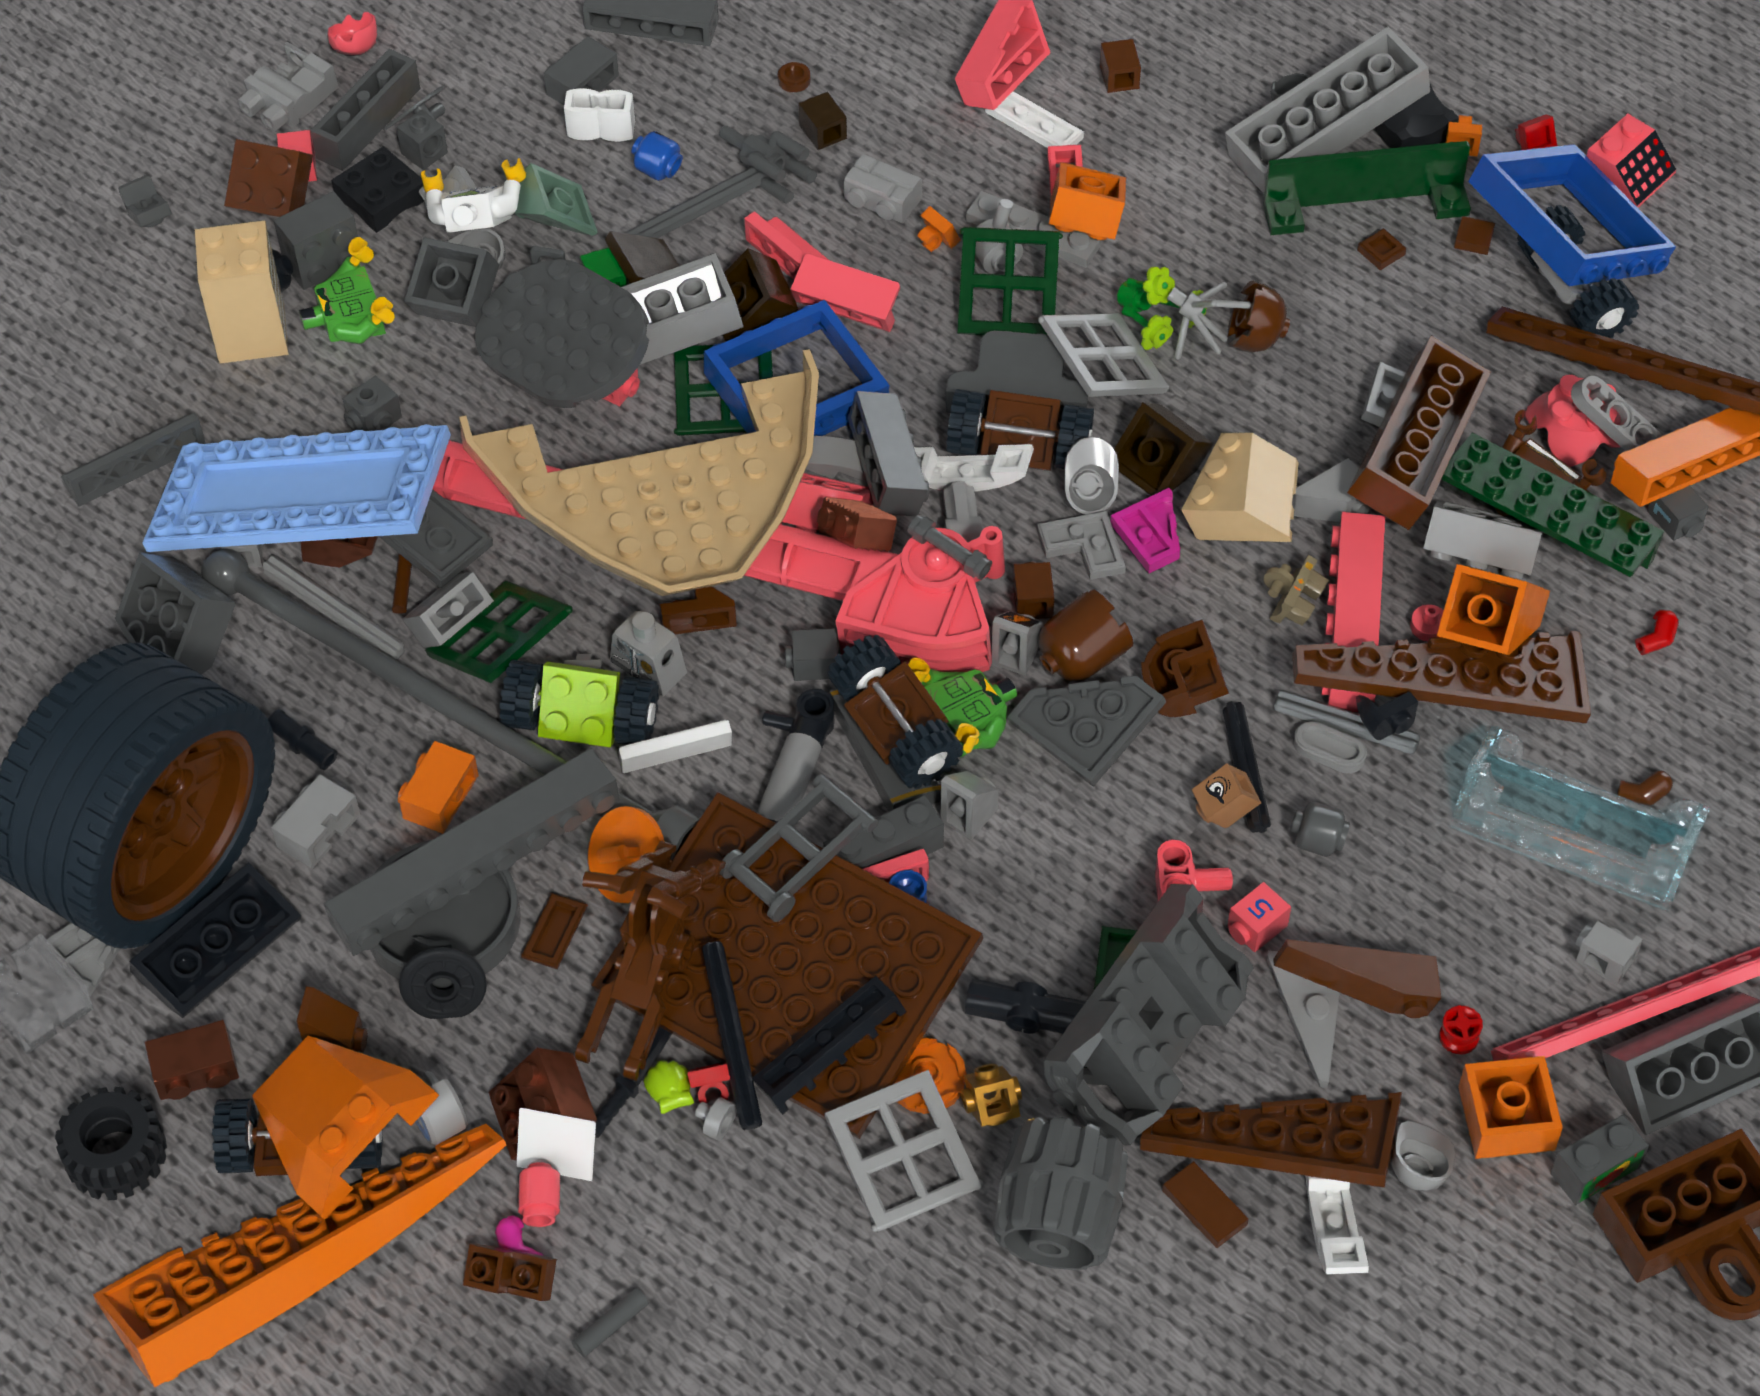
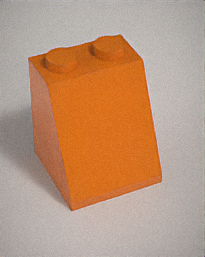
M1457 564L1437 636L1510 655L1540 627L1550 591L1526 581Z

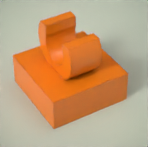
M1459 115L1458 123L1449 122L1445 143L1468 141L1470 145L1469 156L1478 157L1482 125L1472 124V116Z
M931 206L920 215L926 227L918 233L917 237L923 241L922 245L930 252L937 249L942 242L952 249L961 241L953 224Z

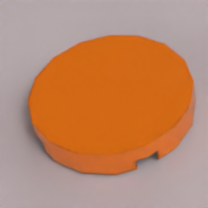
M922 1038L895 1083L929 1070L944 1105L948 1108L955 1104L961 1096V1090L965 1087L964 1075L967 1073L964 1060L958 1051L948 1043L946 1046L943 1043L937 1042V1039ZM920 1092L897 1102L910 1111L929 1114Z

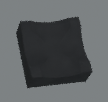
M1430 84V92L1375 127V130L1390 148L1438 144L1446 140L1449 122L1458 123L1459 117L1453 110L1448 109L1441 103Z
M384 146L331 180L333 191L341 201L355 211L376 233L388 226L401 212L424 202L419 193L423 186L422 178Z

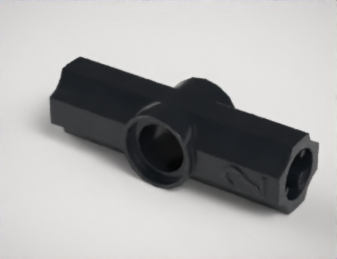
M972 978L967 992L965 1014L1003 1021L1010 1029L1022 1032V1029H1024L1023 1033L1034 1034L1039 1029L1063 1034L1086 1001L1048 994L1044 987L1033 982H1018L1013 987Z

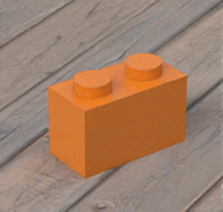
M434 741L428 752L421 754L417 761L414 775L409 782L406 781L401 786L398 793V803H400L403 819L444 834L479 776L475 756Z

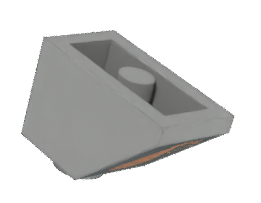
M1006 611L995 616L992 626V664L1026 676L1040 648L1039 634L1043 627V622L1036 620L1030 615L1018 614L1012 611Z

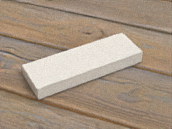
M1012 92L995 110L985 109L987 114L1047 148L1048 146L1077 145L1084 138V131L1015 92Z
M723 720L621 746L618 749L622 773L731 746L732 731L729 721Z

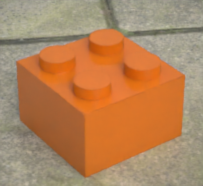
M1060 162L1050 200L1049 224L1054 225L1056 229L1063 232H1073L1076 230L1087 233L1088 236L1097 240H1106L1107 238L1115 240L1125 206L1126 177Z
M1545 1056L1464 1065L1458 1088L1475 1159L1556 1150L1563 1126Z

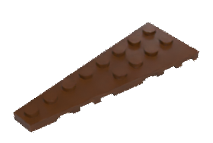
M1570 631L1568 636L1551 637L1549 632H1538L1536 637L1527 638L1510 655L1446 638H1430L1428 643L1409 644L1408 639L1397 640L1395 645L1376 646L1374 641L1362 642L1358 647L1338 646L1337 643L1296 645L1292 654L1295 684L1396 698L1410 691L1418 701L1585 724L1591 715L1579 631Z

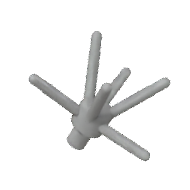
M1226 282L1212 287L1199 296L1193 292L1187 296L1174 287L1167 299L1179 306L1181 309L1178 313L1183 315L1174 358L1177 360L1181 358L1189 321L1194 322L1216 354H1220L1222 350L1208 329L1223 342H1226L1228 337L1201 312L1204 308L1210 307L1248 309L1251 307V303L1208 299L1227 287Z

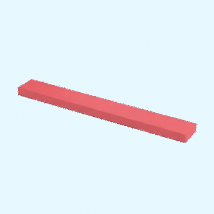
M1760 946L1495 1047L1491 1050L1493 1060L1499 1061L1545 1056L1547 1058L1760 976Z

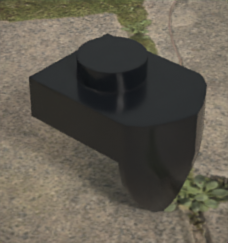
M1410 691L1380 707L1365 696L1359 695L1356 697L1361 720L1376 740H1382L1394 733H1403L1415 721L1418 701Z

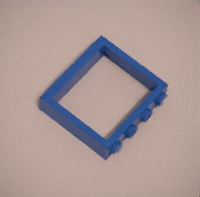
M825 300L813 305H807L801 310L783 318H776L764 326L748 330L736 338L724 343L715 344L710 349L704 351V375L747 434L756 432L742 395V386L729 368L820 329L862 384L816 405L814 436L826 435L849 424L847 417L857 391L889 393L890 385Z

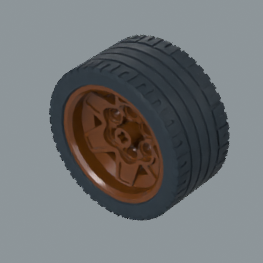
M125 643L112 646L111 649L102 650L99 654H94L86 662L77 665L73 672L67 673L62 678V682L60 684L57 683L50 690V694L44 696L38 703L39 707L36 711L33 710L27 718L28 722L20 728L16 741H13L8 749L9 754L7 757H4L0 766V878L106 945L119 949L136 948L152 943L221 885L222 879L230 873L234 862L238 861L243 847L247 846L251 838V832H254L258 824L257 819L263 812L264 802L267 801L268 788L271 786L273 778L271 774L274 772L275 765L273 761L275 759L273 731L265 714L259 708L151 645Z

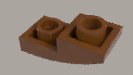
M469 1244L463 1285L496 1294L509 1293L538 1301H549L551 1299L557 1259L500 1247Z

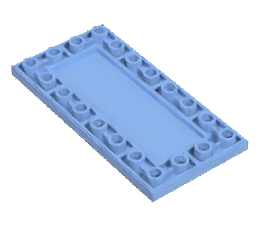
M426 424L414 428L398 429L390 427L385 430L375 431L355 430L349 433L336 434L324 432L310 436L289 435L284 438L271 439L258 437L245 441L223 440L219 443L199 444L193 442L183 445L142 543L147 552L418 534L451 436L447 425L431 426Z

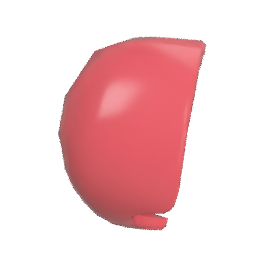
M364 12L361 20H355L348 14L342 23L334 24L328 28L329 44L335 51L344 55H361L370 50L376 43V18L369 12Z

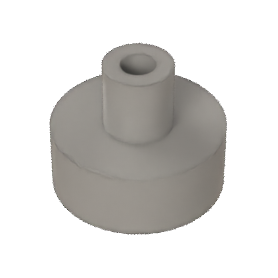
M722 1097L718 1098L712 1106L701 1102L696 1109L695 1116L705 1121L703 1133L717 1141H721L734 1122L737 1113L736 1104Z

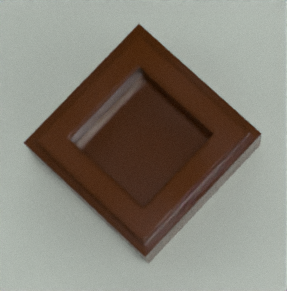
M1462 216L1454 248L1488 255L1495 223Z
M1383 228L1360 242L1357 251L1375 267L1382 270L1406 254V247Z

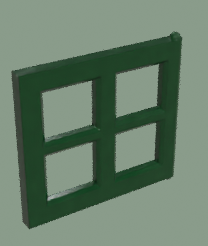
M961 228L960 233L963 235L957 333L985 335L990 331H1011L1047 335L1040 323L1011 322L1013 290L1043 291L1042 315H1055L1059 239H1062L1063 234L1060 231ZM976 242L1006 243L1005 275L974 273ZM1015 244L1046 245L1044 277L1014 275ZM974 288L1004 290L1002 321L972 320Z
M713 345L690 346L674 352L677 428L674 429V434L677 436L746 432L737 419L731 420L730 409L722 398L721 420L691 422L690 398L720 396L711 383L689 384L688 361L704 360V351L710 349ZM772 351L757 356L760 380L773 377ZM741 381V382H739V383L741 384V383L752 382V381Z
M505 581L489 594L494 602L444 644L428 647L425 651L434 660L492 683L507 670L511 661L522 657L573 611L572 606ZM508 597L523 602L502 622L486 617ZM533 607L548 612L527 633L512 628ZM472 628L487 633L465 654L450 648ZM498 638L513 644L490 665L475 659Z

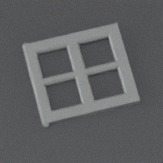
M1119 313L1041 315L1038 318V322L1042 325L1088 397L1163 394L1168 391V384ZM1112 326L1124 346L1105 347L1092 327ZM1081 327L1093 347L1073 348L1060 328ZM1134 359L1147 380H1127L1114 360ZM1102 360L1116 381L1096 382L1082 361Z
M929 1070L825 1113V1118L873 1223L871 1227L873 1232H881L976 1191L983 1186V1181L978 1179ZM920 1092L936 1128L905 1141L889 1105ZM879 1110L894 1146L862 1159L847 1123ZM944 1144L959 1179L928 1192L912 1156ZM902 1161L917 1197L885 1210L870 1174Z

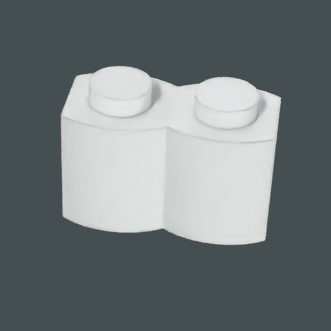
M585 88L566 91L564 114L568 137L577 140L602 138L615 142L633 139L635 115L632 93L623 90H606L599 93L598 91Z

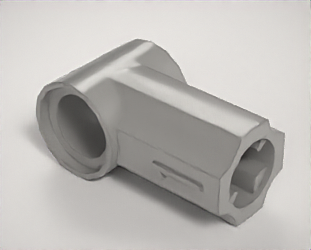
M952 482L949 487L943 489L946 515L944 528L957 532L969 542L980 537L983 530L981 516H977L974 487L967 485L965 482Z

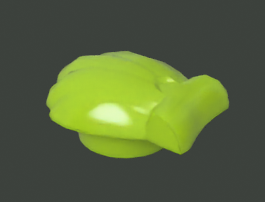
M659 1060L655 1067H650L644 1078L645 1088L650 1096L659 1103L661 1114L694 1104L690 1094L688 1070L684 1065L674 1060L670 1062Z

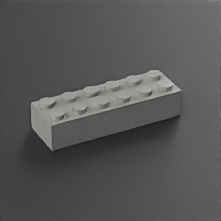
M1386 27L1227 130L1225 136L1228 155L1260 191L1265 194L1268 162L1270 160L1336 154L1430 92L1429 67L1389 27Z

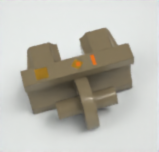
M1308 555L1301 568H1296L1293 574L1290 573L1292 569L1287 564H1282L1280 568L1272 567L1267 570L1263 579L1269 588V596L1276 598L1279 594H1282L1269 619L1280 624L1286 617L1302 626L1309 619L1315 605L1300 596L1301 592L1316 600L1329 581L1314 570L1317 559Z

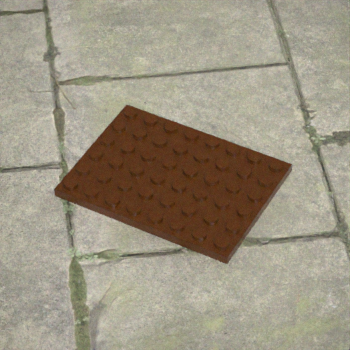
M717 792L673 859L672 866L667 870L675 873L680 870L686 872L690 870L691 866L696 867L707 861L710 857L722 861L728 853L735 849L745 853L776 823ZM781 837L748 868L777 892L810 861ZM814 844V845H815L817 848H819L820 850L823 849L822 847H820V846ZM837 855L793 895L795 897L793 908L778 922H774L768 917L769 906L734 876L728 879L722 877L719 885L708 883L702 886L699 891L689 893L680 898V901L690 906L689 914L684 920L686 928L683 933L694 936L695 946L692 957L683 971L671 968L667 981L660 993L666 1010L659 1027L719 1061L726 1062L702 952L704 944L721 941L725 949L752 1077L875 976L902 1003L907 1011L904 1015L899 1017L893 1012L875 1027L879 1035L874 1040L865 1035L844 1053L848 1060L845 1064L841 1066L835 1060L812 1079L817 1086L810 1092L804 1086L789 1099L826 1120V1112L895 1083L984 939L983 934L978 930ZM622 939L591 985L598 993H600L602 986L616 980L619 970L615 969V962L620 954L624 955L625 952ZM616 1000V1003L644 1018L646 1010ZM877 1111L848 1122L847 1125L851 1134L860 1139Z

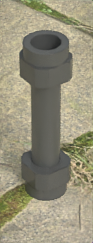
M921 514L914 517L907 530L913 536V539L921 544H925L928 541L963 564L964 572L973 578L976 577L982 580L987 575L992 566V561L979 550H975L972 553L935 529L936 522L930 518L924 517Z

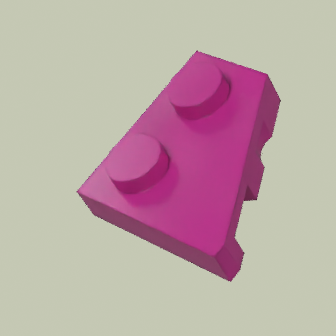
M1170 488L1111 515L1110 522L1112 527L1148 573L1154 572L1180 558L1179 537L1176 532V515L1174 514L1172 503L1173 493Z

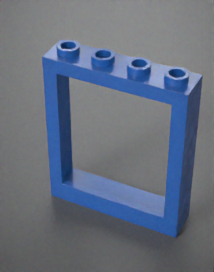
M1575 144L1483 154L1468 181L1568 286L1596 283L1605 279L1609 281L1611 278L1623 279L1658 274L1668 266L1669 258L1676 248ZM1563 184L1626 249L1584 254L1522 189Z

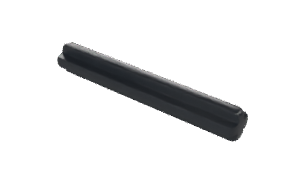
M1231 701L1226 704L1222 711L1235 768L1247 773L1261 801V804L1246 814L1247 823L1252 833H1264L1271 826V821L1244 705L1241 702L1234 703Z

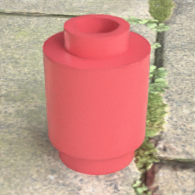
M532 1163L528 1168L519 1173L518 1212L522 1215L523 1223L528 1226H550L555 1223L556 1215L560 1212V1173L548 1163Z

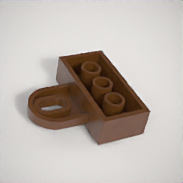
M1742 1128L1600 1194L1593 1216L1637 1283L1676 1265L1699 1302L1713 1314L1729 1320H1746L1760 1314V1241L1752 1230L1760 1226V1154ZM1722 1263H1730L1736 1266L1750 1286L1752 1294L1746 1297L1735 1294L1722 1276L1718 1266Z

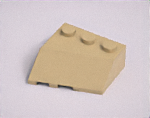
M1221 433L1181 509L1196 539L1292 542L1290 521L1294 519L1292 499L1297 487L1299 465L1297 459L1254 433Z

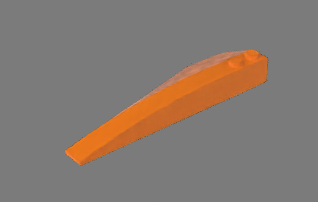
M483 1124L436 1145V1151L433 1153L416 1154L414 1152L400 1158L402 1161L401 1166L381 1174L378 1168L362 1173L363 1181L351 1185L354 1189L325 1220L301 1198L277 1208V1216L270 1219L254 1217L241 1222V1230L220 1239L218 1233L201 1239L203 1246L184 1255L181 1247L167 1252L94 1293L93 1296L139 1369L151 1384L157 1387L164 1382L175 1379L181 1372L198 1362L210 1359L219 1350L304 1301L374 1254L473 1176L506 1146L505 1140L489 1125Z

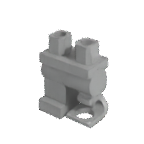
M285 42L284 45L288 57V66L281 62L277 70H272L267 66L260 67L254 75H250L244 80L247 91L238 99L241 111L250 118L261 109H264L265 111L260 114L262 123L273 132L285 123L294 127L300 122L299 118L305 117L339 88L333 65L313 53H305L289 42Z

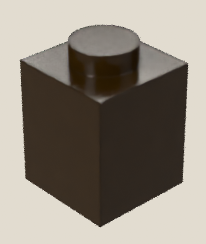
M828 91L798 103L799 126L817 150L847 139L846 115Z

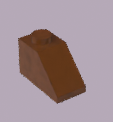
M306 986L296 1021L302 1041L309 1035L356 1052H364L368 1031L367 1028L362 1026L359 1012L314 987Z

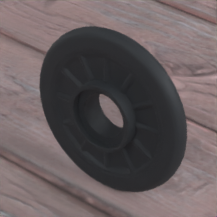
M438 947L416 954L405 964L399 978V989L404 1002L417 1014L429 1019L457 1018L470 1014L481 1004L486 993L487 980L482 967L473 957L457 949ZM446 978L451 980L454 986L449 990L443 991L436 989L432 983L436 979Z

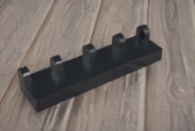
M875 976L752 1079L783 1115L789 1110L785 1103L804 1086L811 1092L817 1087L812 1079L835 1060L841 1066L845 1064L848 1060L844 1053L865 1035L874 1040L879 1035L875 1027L893 1012L901 1017L907 1011L898 997Z

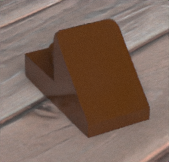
M712 586L695 589V599L675 600L671 603L660 604L662 625L675 635L737 626L735 601Z

